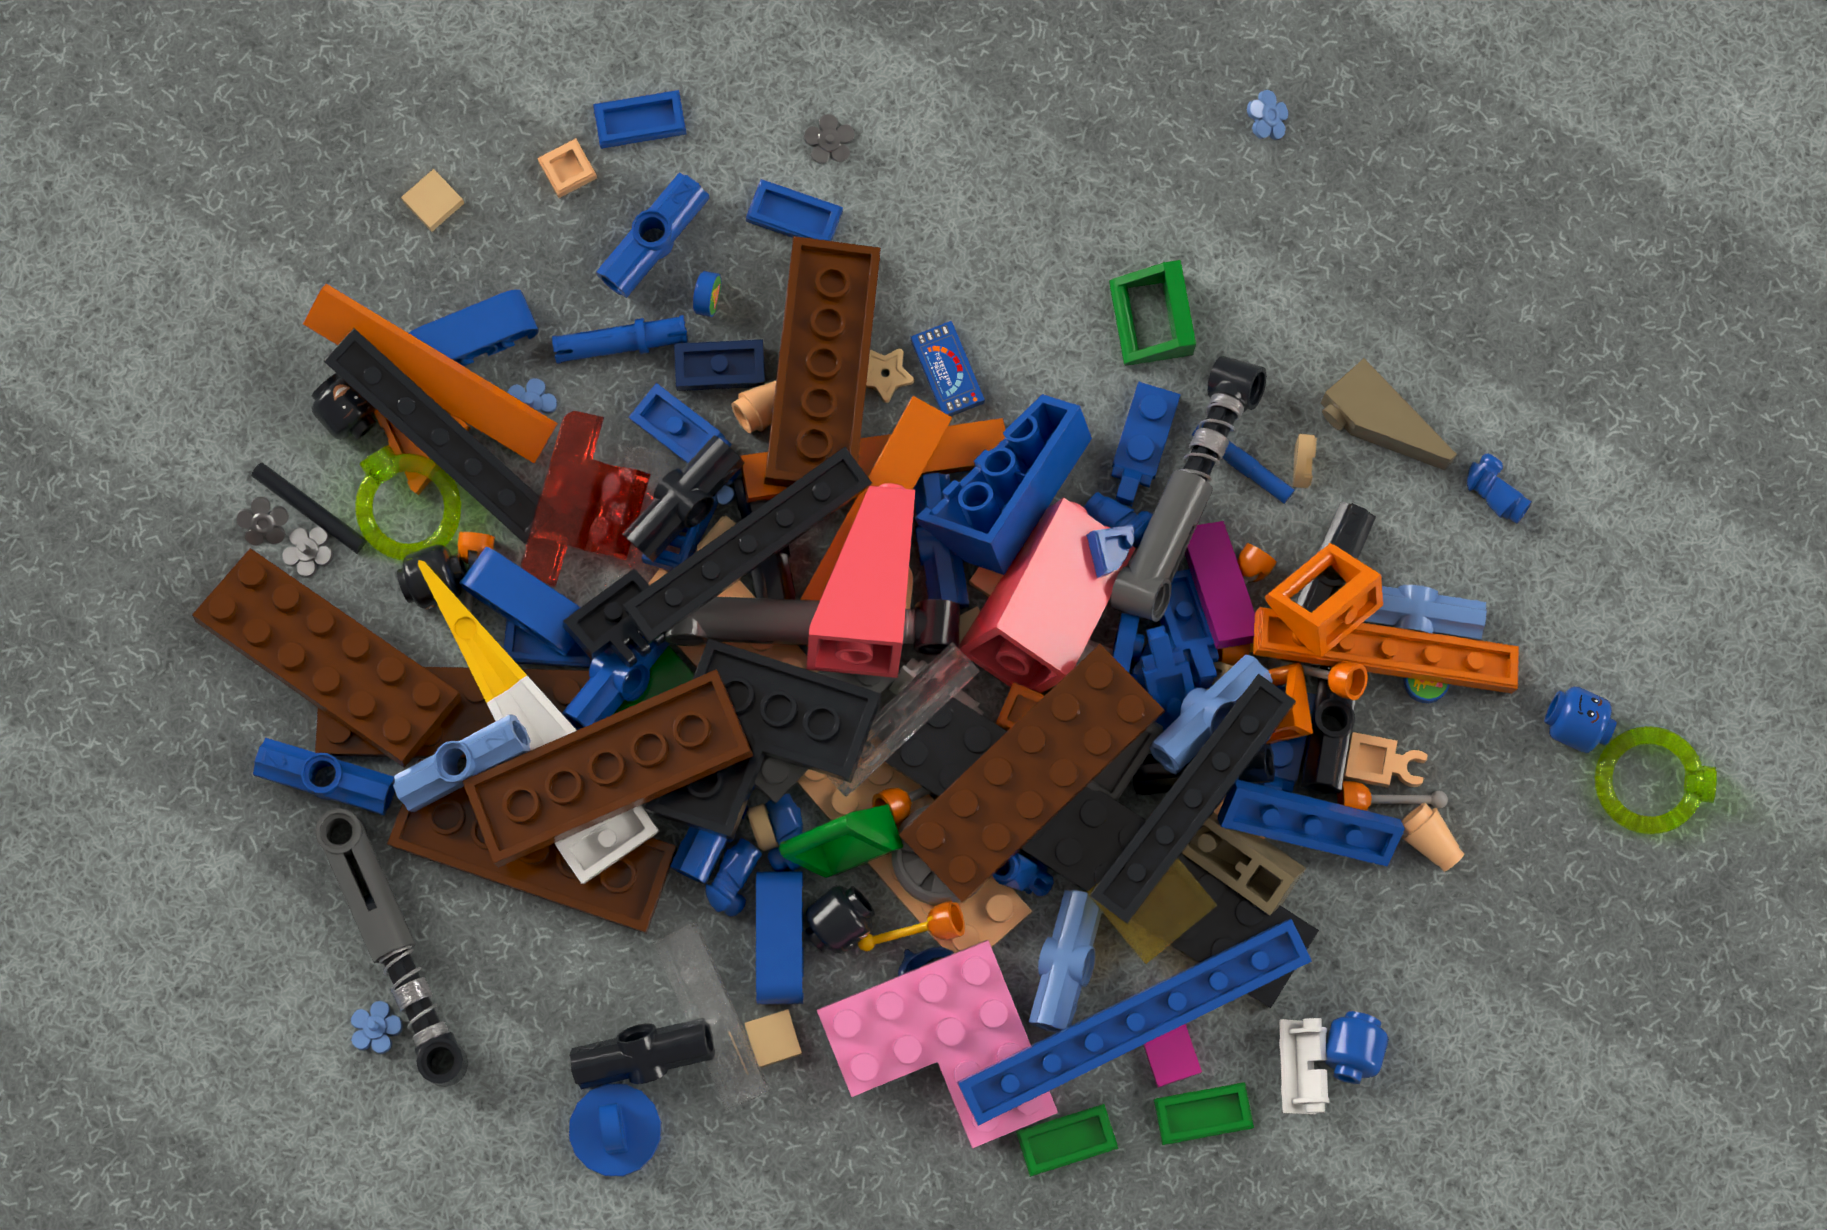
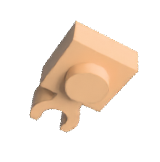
M1352 732L1343 779L1388 788L1392 775L1397 776L1406 786L1418 787L1421 786L1424 778L1411 775L1407 770V764L1411 761L1425 763L1428 755L1419 750H1411L1404 755L1395 754L1396 740Z

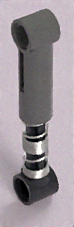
M1220 356L1214 363L1207 388L1208 396L1211 398L1209 405L1206 407L1208 416L1206 420L1199 423V429L1196 430L1190 442L1189 448L1191 453L1183 458L1184 469L1174 470L1171 473L1130 565L1123 567L1116 577L1111 593V605L1114 610L1153 622H1157L1163 617L1170 601L1171 582L1213 491V487L1208 483L1212 481L1210 477L1214 465L1220 464L1219 460L1224 456L1225 450L1229 445L1227 436L1230 431H1235L1234 426H1232L1234 421L1240 419L1242 413L1247 409H1255L1262 399L1267 378L1264 367L1226 356Z
M715 597L664 634L665 642L679 646H699L706 644L709 638L718 642L808 645L810 624L820 600ZM930 599L917 602L915 610L905 609L903 644H914L915 651L926 655H950L957 653L960 643V605L949 600Z
M336 808L329 810L320 817L316 824V839L326 854L373 963L385 965L383 974L390 976L393 983L391 992L394 999H396L400 1011L406 1013L410 1023L407 1028L415 1033L412 1040H414L416 1046L415 1053L417 1055L418 1071L423 1078L437 1086L447 1087L455 1085L462 1080L467 1072V1055L463 1048L457 1044L453 1032H449L448 1028H446V1022H440L434 1008L437 1007V1004H432L430 1000L433 993L429 990V984H426V978L420 977L418 973L421 967L415 966L410 955L416 943L369 840L366 827L355 814L347 809ZM340 824H350L353 831L349 841L342 845H334L331 839L333 830ZM355 857L371 892L370 894L365 895L349 858ZM449 1050L454 1057L453 1067L445 1074H435L431 1065L433 1057L439 1051Z

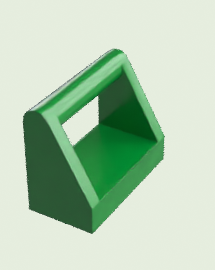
M1181 260L1163 262L1109 280L1124 366L1192 356L1194 354L1196 340ZM1162 283L1172 340L1139 350L1128 288Z
M889 804L848 813L787 839L779 845V851L785 859L824 878L839 875L904 848Z

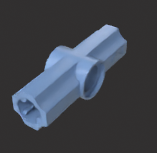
M1402 585L1398 588L1382 586L1383 606L1363 622L1481 641L1486 621V602L1438 595L1437 590L1419 585Z
M1246 654L1208 690L1196 688L1189 692L1182 703L1181 716L1149 746L1153 757L1167 771L1176 775L1197 755L1258 673L1271 683L1273 682L1269 671L1256 658Z
M509 714L460 741L445 742L437 749L434 755L394 775L395 783L393 787L398 799L406 806L407 810L416 812L463 787V780L531 751V740L526 728L519 722L518 718L515 715ZM465 754L467 759L466 767L463 772L459 773L457 767L458 760L461 755Z
M1077 890L1064 891L1053 935L1045 940L1039 957L1038 973L1041 979L1029 1023L1032 1026L1054 1033L1072 1026L1081 988L1088 985L1095 965V948L1093 944L1103 911V906L1094 900L1089 893Z

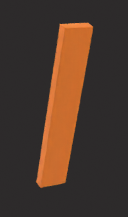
M328 284L321 288L303 322V325L336 345H339L355 328L444 410L532 463H535L558 425L557 422Z
M912 396L868 475L872 482L871 486L879 487L882 484L893 483L901 485L905 489L913 490L952 417ZM868 489L856 497L800 600H821Z
M1003 418L948 426L920 477L932 473L948 474L972 470L976 467L974 460L985 449L987 451L994 449L1004 439L1005 425ZM891 434L860 439L858 464L867 477ZM768 452L740 456L745 462L741 466L747 503L772 499L787 488L764 484Z
M1259 607L1255 612L1253 655L1331 667L1340 662H1353L1362 664L1367 672L1511 694L1518 689L1519 646L1362 623L1325 655L1319 657L1306 648L1273 609Z

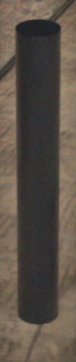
M263 462L255 467L251 474L254 479L353 552L358 554L366 544L367 539Z

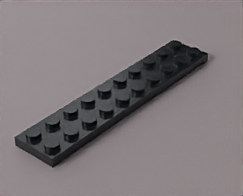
M931 683L882 762L939 797L1007 731ZM1085 787L1020 850L1091 894L1147 820L1102 791H1095ZM1183 853L1131 920L1197 963L1288 919H1292L1306 949L1309 948L1319 932L1318 929L1282 906H1279L1271 915L1267 914ZM1294 970L1247 993V995L1266 1007L1271 1008Z

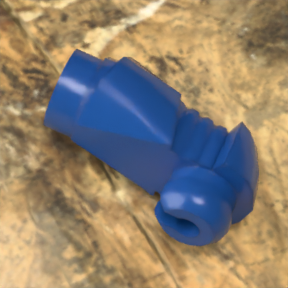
M1489 453L1484 454L1480 462H1472L1468 470L1469 492L1475 490L1483 499H1486L1489 507L1499 518L1504 517L1518 524L1529 509L1532 501L1497 477L1498 473L1503 469L1502 462Z
M1096 492L1084 506L1088 515L1105 527L1115 528L1133 525V547L1135 548L1138 547L1153 515L1149 511H1141L1136 515L1134 509L1108 496L1105 497L1099 492Z
M784 794L775 805L770 800L765 803L776 841L779 845L781 842L803 833L801 809L793 802L790 794ZM779 847L771 849L768 853V859L775 871H784L788 867L794 871L800 867V865L785 859L781 855Z
M743 838L731 849L726 850L714 881L711 885L705 884V893L710 905L717 912L724 910L725 914L730 917L738 915L745 907V897L737 892L743 888L756 867L757 861L762 856L759 849Z
M1019 853L1010 858L993 875L995 881L1001 885L1025 891L1027 894H1031L1033 891L1037 896L1048 894L1054 884L1053 876L1046 873L1047 866L1039 861L1027 859Z

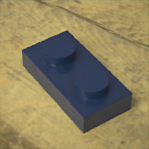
M763 339L674 344L677 391L752 388L765 384Z

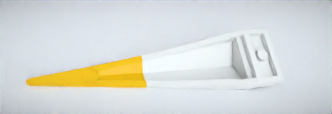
M418 560V567L495 721L509 714L515 715L526 728L531 740L530 750L577 731L424 561ZM640 805L556 842L555 845L581 884H585L660 831L643 806Z

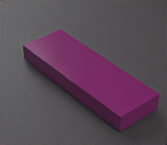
M1224 521L1197 525L1185 551V557L1216 649L1252 644L1254 643L1255 612Z

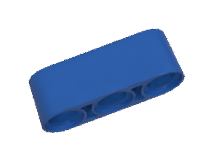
M515 289L500 293L420 326L409 332V334L462 366H467L474 363L473 358L484 353L491 356L515 346L514 341L526 336L532 339L538 334L539 330L523 292Z
M485 547L460 581V586L477 600L554 651L566 656L575 644V640L563 628V620L581 607L500 553Z
M803 871L756 872L757 1005L803 1004Z

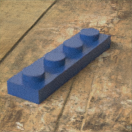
M1237 780L1228 792L1217 816L1220 826L1387 867L1405 830L1401 819Z

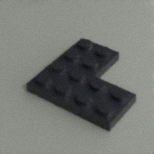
M708 638L693 679L713 670H718L754 756L646 803L644 809L647 813L733 841L765 755L851 783L882 696L879 692Z

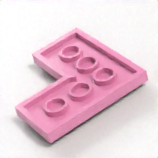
M989 940L817 1009L851 1097L937 1062L972 1148L1058 1113L1050 1091L978 1126L957 1084L958 1081L1031 1046Z

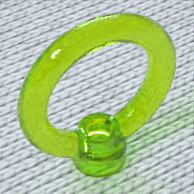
M387 445L359 463L366 475L357 491L355 513L360 531L373 548L385 556L403 561L405 556L412 552L436 544L446 546L450 542L459 526L461 498L453 478L432 459L416 454L395 455L390 445ZM401 472H415L426 476L437 486L443 499L444 512L440 525L431 536L416 543H402L389 538L378 527L373 514V500L377 489L381 484Z
M1643 726L1619 734L1606 745L1596 764L1594 783L1601 806L1616 823L1637 833L1661 834L1674 830L1687 822L1696 812L1701 802L1714 803L1717 770L1714 766H1703L1694 748L1680 735L1660 727ZM1654 744L1670 750L1679 758L1685 769L1684 795L1672 810L1662 815L1643 816L1632 812L1620 802L1613 787V772L1618 760L1625 752L1639 745Z

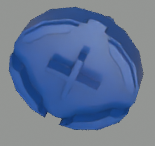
M605 1084L590 1090L577 1103L570 1118L569 1139L575 1155L588 1169L604 1176L624 1177L641 1170L653 1158L661 1142L662 1122L655 1104L642 1091L627 1084Z

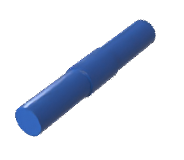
M1199 425L1196 427V429H1195L1194 432L1192 433V436H1194V434L1196 433V430L1199 429V428H1198ZM1229 441V445L1222 458L1244 476L1253 480L1285 504L1295 489L1262 466L1260 462L1240 447L1235 446Z

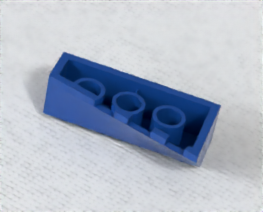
M1042 394L1003 432L1004 439L994 449L990 451L985 449L974 460L976 467L960 482L954 479L942 491L944 498L932 509L926 507L915 517L917 523L965 562L1005 575L1092 439L1079 405Z

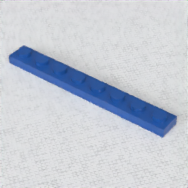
M1292 919L1285 920L958 1081L957 1084L976 1124L979 1126L1312 962Z

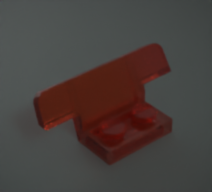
M572 411L563 417L521 561L522 569L548 586L556 587L567 546L599 556L627 560L631 542L623 533L639 517L651 474L638 469L609 465L593 459L604 417Z

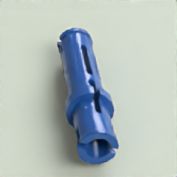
M684 315L645 322L644 318L635 319V324L552 336L557 364L639 350L640 354L649 353V348L688 343Z

